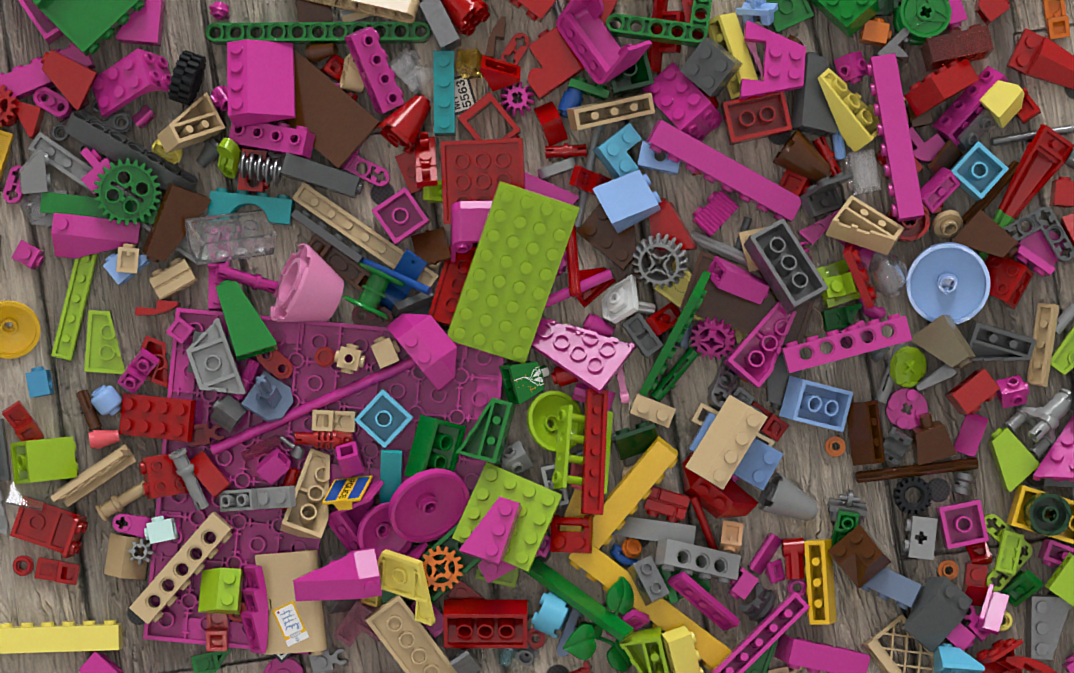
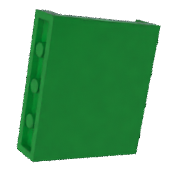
M32 0L34 5L86 57L89 54H94L100 48L99 44L104 40H109L115 34L114 30L119 25L124 26L130 20L129 16L134 11H140L145 6L144 2L146 1Z

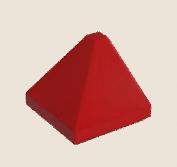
M332 55L320 71L340 82L344 60L338 55Z
M986 542L965 546L972 564L992 563V556Z

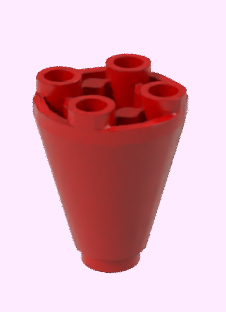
M440 0L458 34H465L467 37L472 35L476 27L481 22L487 21L490 17L488 4L483 0Z

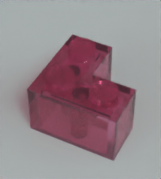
M358 599L333 636L348 647H351L361 631H364L379 642L380 639L365 621V618L375 610Z

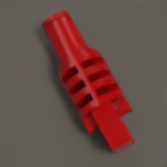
M333 430V432L314 431V433L295 432V445H313L315 448L336 449V446L353 442V433Z

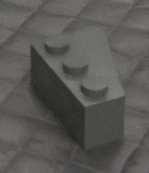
M973 320L966 341L976 355L971 361L986 362L1030 360L1037 340L1030 336Z

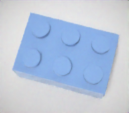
M789 376L779 416L843 432L854 392Z

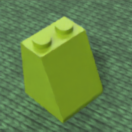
M73 436L10 443L14 484L77 478L78 463L75 461L76 443L73 441Z

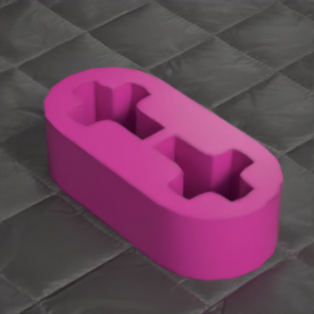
M20 165L13 166L10 169L3 190L4 199L11 204L20 203L24 197L20 189V179L16 184L17 177L14 176L15 172H19V169L22 167ZM16 186L15 192L18 194V197H13L11 200V196L8 194L13 192Z

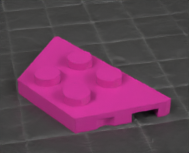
M1074 415L1033 474L1034 480L1040 481V478H1051L1053 481L1062 482L1068 480L1074 482Z

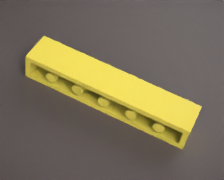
M95 620L83 621V624H75V621H63L62 625H54L53 621L41 622V626H33V622H23L21 626H13V623H0V654L105 651L123 648L122 623H116V620H104V624H96Z

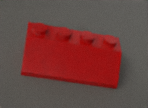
M444 599V648H527V599Z

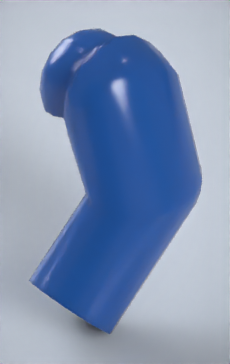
M614 544L612 546L610 555L620 565L630 567L638 562L636 559H630L621 554L622 549L620 545Z

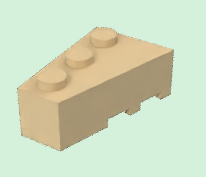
M206 92L157 136L167 154L207 141V139L210 140L222 132L225 126Z
M851 195L833 218L825 235L888 255L897 243L904 227Z

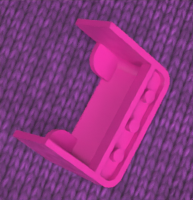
M571 0L557 18V29L597 84L609 82L637 63L652 44L648 40L636 45L627 44L621 48L599 18L604 11L602 0Z
M459 201L451 205V262H455L456 252L466 253L472 249L473 243L479 242L492 201Z
M382 480L370 484L362 499L353 502L352 509L338 511L335 507L329 513L327 523L348 552L360 550L357 543L358 527L362 518L369 511L368 508L374 504V495L384 484ZM427 542L412 548L410 547L404 555L419 559L428 546Z

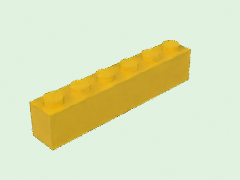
M660 436L654 440L606 497L603 515H591L593 518L592 544L599 549L602 545L606 546L613 538L611 534L615 529L619 531L626 522L624 520L626 516L635 513L639 507L637 505L641 499L645 500L652 492L650 488L654 483L658 485L665 476L663 474L667 468L672 469L677 463L678 451ZM582 526L580 532H584V527H583V526Z

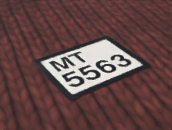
M468 74L455 77V115L464 113L476 103Z

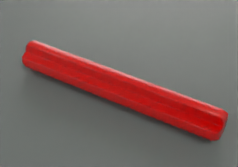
M574 225L566 246L569 293L571 297H579L581 295L576 228Z

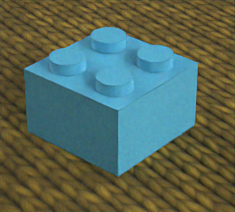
M977 141L950 170L961 183L960 187L977 202L989 192L1009 168Z
M382 389L354 421L381 446L387 448L415 417L388 392Z

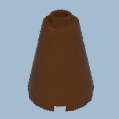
M798 129L789 137L782 150L777 153L773 160V163L816 183L823 178L830 177L832 174L829 171L831 166Z

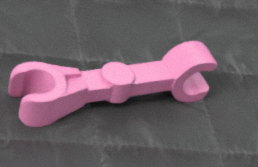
M745 41L748 51L753 56V62L759 71L760 77L758 80L761 81L763 67L761 59L757 55L756 43Z
M622 365L617 371V381L620 389L621 403L626 404L629 403V395L626 390Z

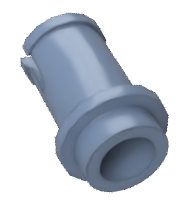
M692 324L687 328L681 342H676L675 346L689 347L690 333L693 330Z

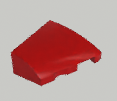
M145 335L140 350L144 348L160 359L145 380L168 388L166 343Z

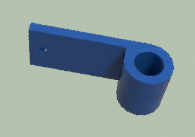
M407 249L394 271L417 281L427 262ZM389 283L384 293L386 296L381 299L380 304L392 312L394 303L406 299L412 288L407 285L399 287Z

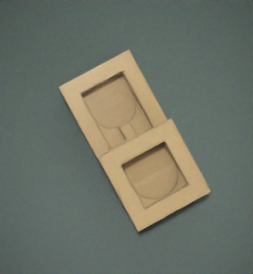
M313 410L312 431L333 432V430L356 432V422L354 419L357 417V412Z

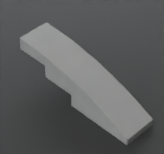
M626 516L624 519L626 522L619 531L615 529L611 534L656 542L662 539H671L694 545L696 525Z

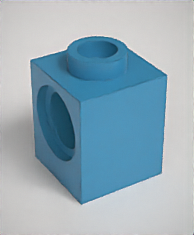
M42 366L31 368L30 373H25L30 398L55 394L51 370H44Z

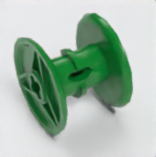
M903 0L901 6H898L893 15L895 32L898 34L906 27L913 36L907 43L919 46L931 43L947 28L951 20L952 10L949 0Z
M359 262V267L371 274L366 284H362L363 290L358 300L346 295L342 296V299L371 314L389 320V317L377 310L381 299L385 298L386 295L384 293L389 283L399 287H404L405 284Z

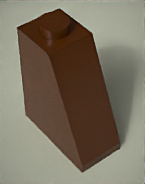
M981 209L952 240L971 249L1003 259L1015 256L1019 251L1018 246L1020 245L1016 239Z

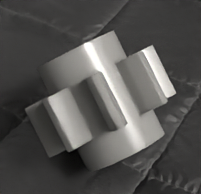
M141 539L140 544L133 541V548L128 550L133 556L130 560L138 559V565H142L143 560L151 562L149 557L151 554L156 553L150 548L153 544L148 543L146 545L145 539ZM139 548H145L143 551L144 556L138 555L140 553Z

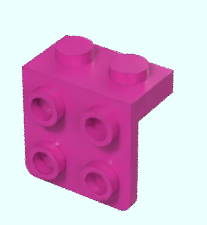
M1032 226L1029 227L1027 232L1031 231ZM1040 230L1019 242V251L1015 256L1020 263L1028 264L1041 277L1050 276L1056 268L1053 266L1057 262V258ZM1052 230L1049 231V237L1052 240H1058L1060 238V236ZM1064 239L1060 243L1054 245L1055 248H1057L1058 246L1061 247L1062 251L1060 252V255H1062V253L1065 250L1062 246V244L1065 243Z

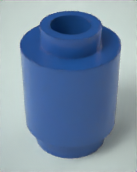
M571 87L564 91L557 109L561 112L560 116L568 118V108L581 106L583 101L582 91Z

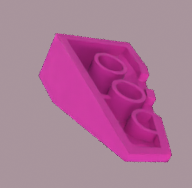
M54 213L51 235L55 256L78 259L83 256L118 249V247H123V244H139L141 223L134 225L133 222H129L128 226H125L124 221H121L118 225L117 220L109 221V219Z
M375 548L351 551L347 553V556L337 561L333 560L328 565L293 580L295 600H344L381 596L382 590Z

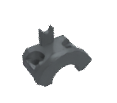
M893 426L883 443L885 459L897 466L913 439L896 430L897 428Z
M757 583L754 586L756 590L754 601L748 605L741 604L738 609L749 616L751 621H760L766 618L771 613L775 604L774 592L765 589Z

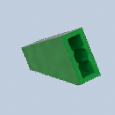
M226 280L221 282L219 286H216L237 360L241 361L278 350L276 340L238 283Z

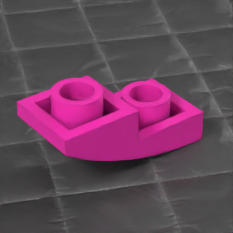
M142 348L122 373L117 383L134 394L160 359Z

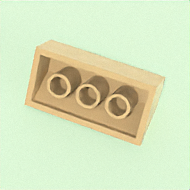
M729 395L685 467L723 490L768 417Z

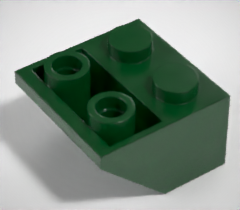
M649 421L636 424V429L630 431L628 427L615 431L616 436L612 438L619 460L642 454L658 437L655 423L649 424Z

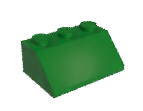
M420 414L404 475L411 477L429 469H446L454 472L459 453H456V451L462 445L466 426Z

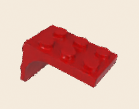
M23 496L10 536L57 551L64 558L73 557L75 553L78 554L82 542L79 541L81 535L85 534L88 527V522H86L87 516Z
M1014 638L1005 641L1000 639L992 644L993 647L991 649H984L978 652L975 660L985 666V671L982 673H1023L1021 670L1011 671L994 662L1001 657L1015 656L1014 649L1022 645L1023 641L1022 639L1015 640Z

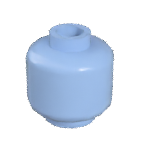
M102 385L91 394L93 396L91 403L101 415L110 414L112 416L121 409L119 405L122 402V398L112 386Z

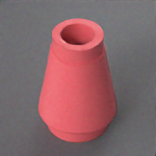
M93 430V432L88 433L91 449L96 448L98 450L120 442L118 430Z

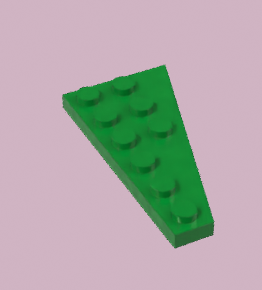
M705 270L702 272L697 285L694 287L657 360L639 391L640 394L647 396L649 390H655L659 382L656 379L658 374L663 375L668 366L665 363L666 359H671L677 349L673 347L675 342H681L707 293V290L704 288L711 273Z

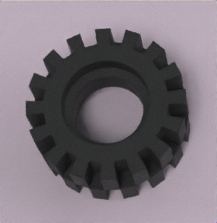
M908 477L903 478L901 482L896 484L897 487L894 488L893 499H895L894 503L901 511L908 514H920L931 505L930 501L931 499L933 500V496H931L932 489L929 488L930 485L923 479ZM912 487L917 488L921 495L920 500L914 504L909 503L905 498L906 491Z

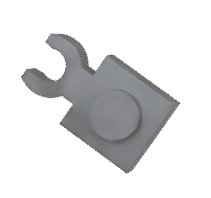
M344 648L337 649L334 654H331L329 649L323 650L322 655L309 654L313 673L334 670L333 663L345 664L347 659L340 660L338 658V654L345 651Z

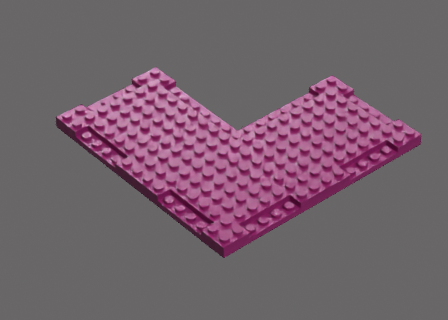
M176 308L175 320L180 316L194 327L197 332L206 331L214 323L215 319L220 318L226 336L230 337L223 312ZM259 315L276 340L278 351L291 361L294 370L289 378L279 379L259 363L252 380L254 384H251L248 393L255 385L256 378L260 377L265 371L291 388L294 402L289 410L382 370L371 348V345L375 344L373 340L385 336L386 339L390 337L392 341H397V339L387 327L325 321L275 322L271 319V316ZM193 332L184 345L179 344L173 339L167 398L196 400L194 425L209 423L210 429H212L217 424L210 418L214 411L212 406L219 398L223 400L227 395H230L240 404L243 400L232 396V393L199 389L194 373L188 372L189 358L186 350L192 344ZM397 341L401 350L398 352L400 360L411 357ZM347 343L359 346L358 350L363 351V355L366 356L364 367L360 368L359 372L354 371L353 374L341 372V368L337 367L336 362L330 367H320L314 358L316 351L321 347H329L336 353V350H340L341 346L346 347ZM461 345L457 347L455 378L439 391L420 367L416 365L317 409L357 412L358 416L375 396L384 389L415 417L387 448L381 446L356 422V432L348 433H353V442L356 441L362 457L364 473L346 478L373 475L370 484L380 481L381 450L402 451L403 482L410 478L404 475L420 414L466 426L463 444L491 398L501 399L502 376L499 366L504 365V358ZM234 351L233 356L240 376H242L248 360H258L254 356L238 361ZM268 352L263 354V357L265 359H268L270 357V353ZM347 355L345 361L347 363L352 362L353 357ZM285 365L279 366L281 373L286 371ZM247 410L240 423L230 433L224 428H220L217 430V435H224L226 439L265 420ZM313 412L216 455H213L210 445L222 440L211 438V444L194 447H190L189 442L163 439L161 455L186 448L189 461L202 450L206 452L215 466L221 470L231 485L225 490L278 487L280 484H283L286 473L270 485L267 481H263L256 471L259 462L276 447L291 461L290 467L296 468L301 472L311 448L330 455L329 488L334 479L344 478L338 463L336 449L315 448L313 445H297L305 450L303 458L297 459L291 456L293 449L279 440L281 436H284L291 443L295 444V432L314 433L312 431ZM459 454L454 473L466 485L470 499L487 461ZM196 477L209 503V506L205 509L197 511L189 493L157 498L155 517L164 515V519L174 518L178 538L153 543L152 551L156 553L151 554L148 585L212 512L219 514L234 529L231 531L232 537L225 544L221 542L217 547L218 553L212 559L207 558L203 563L205 565L203 570L237 568L242 569L244 572V567L256 565L255 555L318 549L319 558L321 539L301 538L281 531V524L286 513L284 509L271 508L220 512L219 495L216 498L213 497ZM208 532L206 540L209 543H214L216 540L215 534ZM195 547L192 551L193 557L200 559L202 551ZM181 563L178 568L179 572L186 575L188 567L186 564ZM202 571L198 575L193 574L189 579L191 584L184 591L180 589L175 595L178 597L177 600L170 607L166 605L162 610L164 615L156 623L154 621L150 624L144 623L143 639L206 645V613L198 612ZM244 572L243 590L246 589V588H248V584H247L245 572ZM167 579L165 581L166 589L170 591L174 589V582ZM153 595L151 603L154 606H159L160 598ZM229 618L228 647L250 649L243 621L234 622ZM302 652V653H296V654H306V655H309L310 652Z

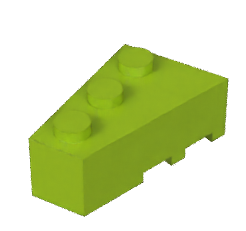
M661 626L633 631L631 635L619 643L639 673H671L661 635L663 633Z

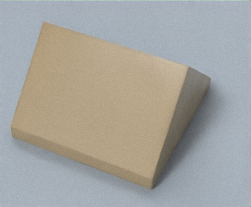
M110 533L104 574L123 579L145 580L148 562L143 560V564L138 565V559L131 561L130 559L133 556L128 550L133 548V541L140 544V540L145 539L146 545L150 541L146 540V538ZM139 548L140 553L138 555L144 556L143 551L145 548Z

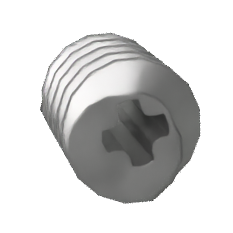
M243 151L239 161L238 174L241 173L242 178H246L249 174L250 180H253L257 175V181L259 182L265 177V182L268 184L273 179L274 185H278L282 177L280 173L282 165H279L278 159H275L272 164L270 157H267L266 161L263 162L262 155H259L258 159L255 160L254 153H251L250 157L246 158V152Z

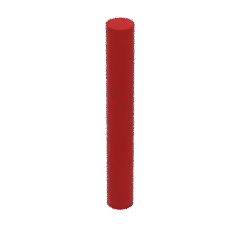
M692 495L690 501L708 547L718 550L697 495Z

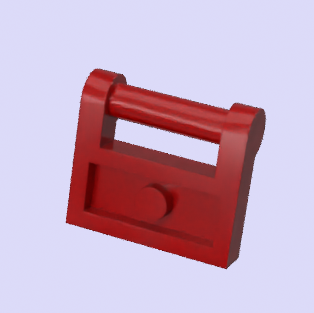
M555 514L550 524V552L592 553V516H584L583 518L560 517ZM560 525L583 526L584 532L560 531Z

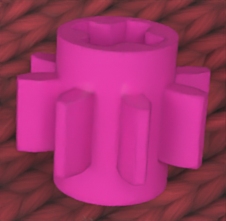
M217 86L212 90L210 98L216 109L219 108L220 111H227L228 89L226 86Z

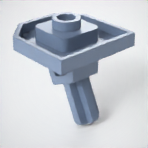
M264 371L260 377L256 378L255 385L245 397L241 406L266 422L282 420L294 401L291 388Z

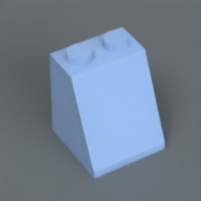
M640 170L593 188L617 233L661 210L658 204L662 202L656 191L652 193L649 188L652 184L647 174L642 175Z

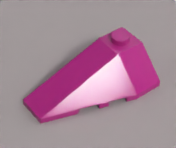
M778 301L723 363L739 377L759 388L773 372L774 365L797 312L793 311L787 315Z

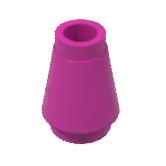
M590 313L587 315L582 327L608 338L612 336L615 327L598 315Z

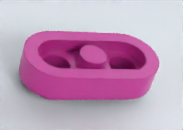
M47 87L38 88L33 95L36 105L58 118H65L72 111V105L65 97ZM48 96V100L44 102V98ZM64 105V110L60 111V108Z

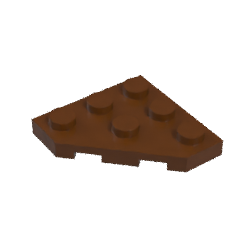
M600 203L576 232L625 271L635 259L633 253L637 252L635 224L617 233Z

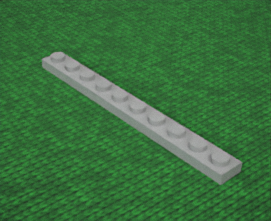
M39 132L28 149L35 152L38 148H42L44 153H48L51 165L91 191L81 178L93 168ZM112 183V186L124 192L123 196L125 198L129 195L135 198L137 201L142 202L138 198H136L135 196L121 188L116 183ZM109 190L107 192L108 199H118L119 195L116 190ZM141 223V226L150 232L153 224ZM187 233L175 250L198 265L207 253L208 246Z

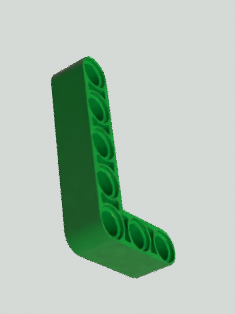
M693 0L690 23L615 13L607 18L606 27L611 35L616 37L698 47L701 41L707 38L712 0ZM697 12H704L706 18L699 20L695 17V14ZM619 21L621 27L613 29L610 27V23ZM637 23L641 25L642 29L634 32L630 27ZM658 26L662 29V32L656 35L651 32V29ZM674 29H680L683 35L674 37L671 32ZM694 32H701L704 37L696 40L692 37V34Z

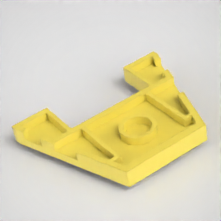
M385 549L381 552L377 561L381 590L415 600V621L432 626L435 623V616L423 562ZM382 595L363 598L361 602L377 608L381 605Z

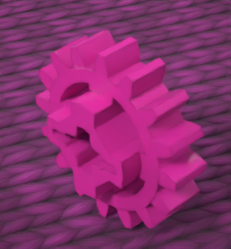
M714 316L712 321L706 317L704 322L699 320L698 324L694 325L690 339H692L691 345L697 346L695 352L701 351L703 358L709 355L710 360L714 356L720 360L722 354L727 357L729 351H733L736 342L734 337L735 330H730L731 324H724L725 319L719 322L716 316Z

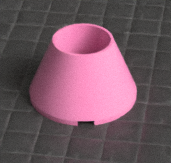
M301 243L297 247L300 250L296 254L292 253L279 276L277 290L273 294L276 302L275 307H270V316L275 322L328 321L337 309L343 293V279L308 244Z

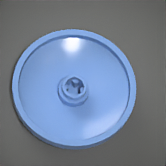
M953 242L939 243L923 250L911 263L906 277L907 295L913 308L926 320L933 322L941 315H950L955 324H960L974 317L985 305L990 292V275L982 258L971 248Z

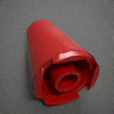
M424 95L413 96L380 122L377 126V129H382L380 134L394 147L397 148L400 145L404 147L402 151L410 152L431 109L430 100Z

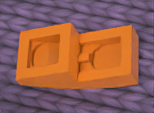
M1042 0L1049 39L1070 37L1069 17L1066 16L1065 0Z

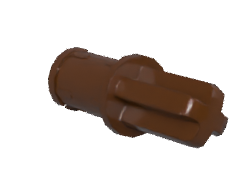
M81 390L76 393L82 409L81 414L85 416L89 431L102 427L96 413V408L91 403L88 390Z

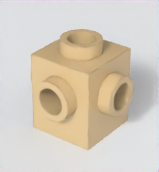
M347 343L346 347L341 346L340 350H336L334 362L337 363V367L341 368V372L353 374L354 371L359 372L360 368L364 367L366 356L363 355V351L358 350L359 346ZM351 355L353 357L352 362L347 363L345 357Z

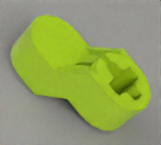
M223 138L217 146L219 153L217 166L224 176L234 179L238 174L241 150L233 140Z

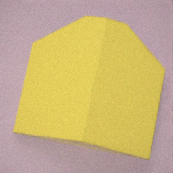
M998 80L979 101L990 111L997 124L1004 128L1022 109L1024 91L1017 84Z

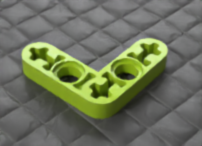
M984 515L987 533L999 544L1003 530L1015 532L997 515ZM994 518V524L999 528L1003 525V528L998 530L995 535L994 533L997 530L993 527L987 528V519L992 520ZM1023 540L1022 547L1026 546V555L1020 554V562L1018 563L1016 573L1032 555V547L1025 540ZM994 567L987 574L986 587L988 588L990 583L992 584L990 579L992 577L997 578L1000 575L994 570ZM1001 572L1007 577L1004 579L1001 576L998 579L999 585H994L993 591H1000L1014 575Z

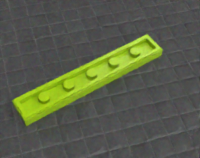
M99 254L83 256L74 261L51 354L53 357L73 361Z

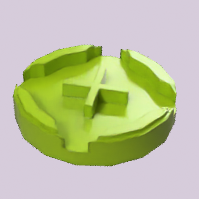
M905 346L894 353L890 362L889 370L893 382L908 388L917 385L920 378H923L926 373V357L916 347Z

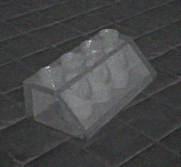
M261 209L185 219L189 252L197 265L273 255L278 235Z

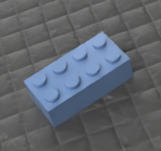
M708 412L688 447L689 450L692 452L696 450L716 415ZM755 438L733 475L763 491L783 453Z

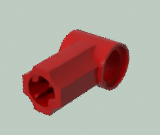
M803 537L782 539L786 579L804 578L803 556L805 554Z

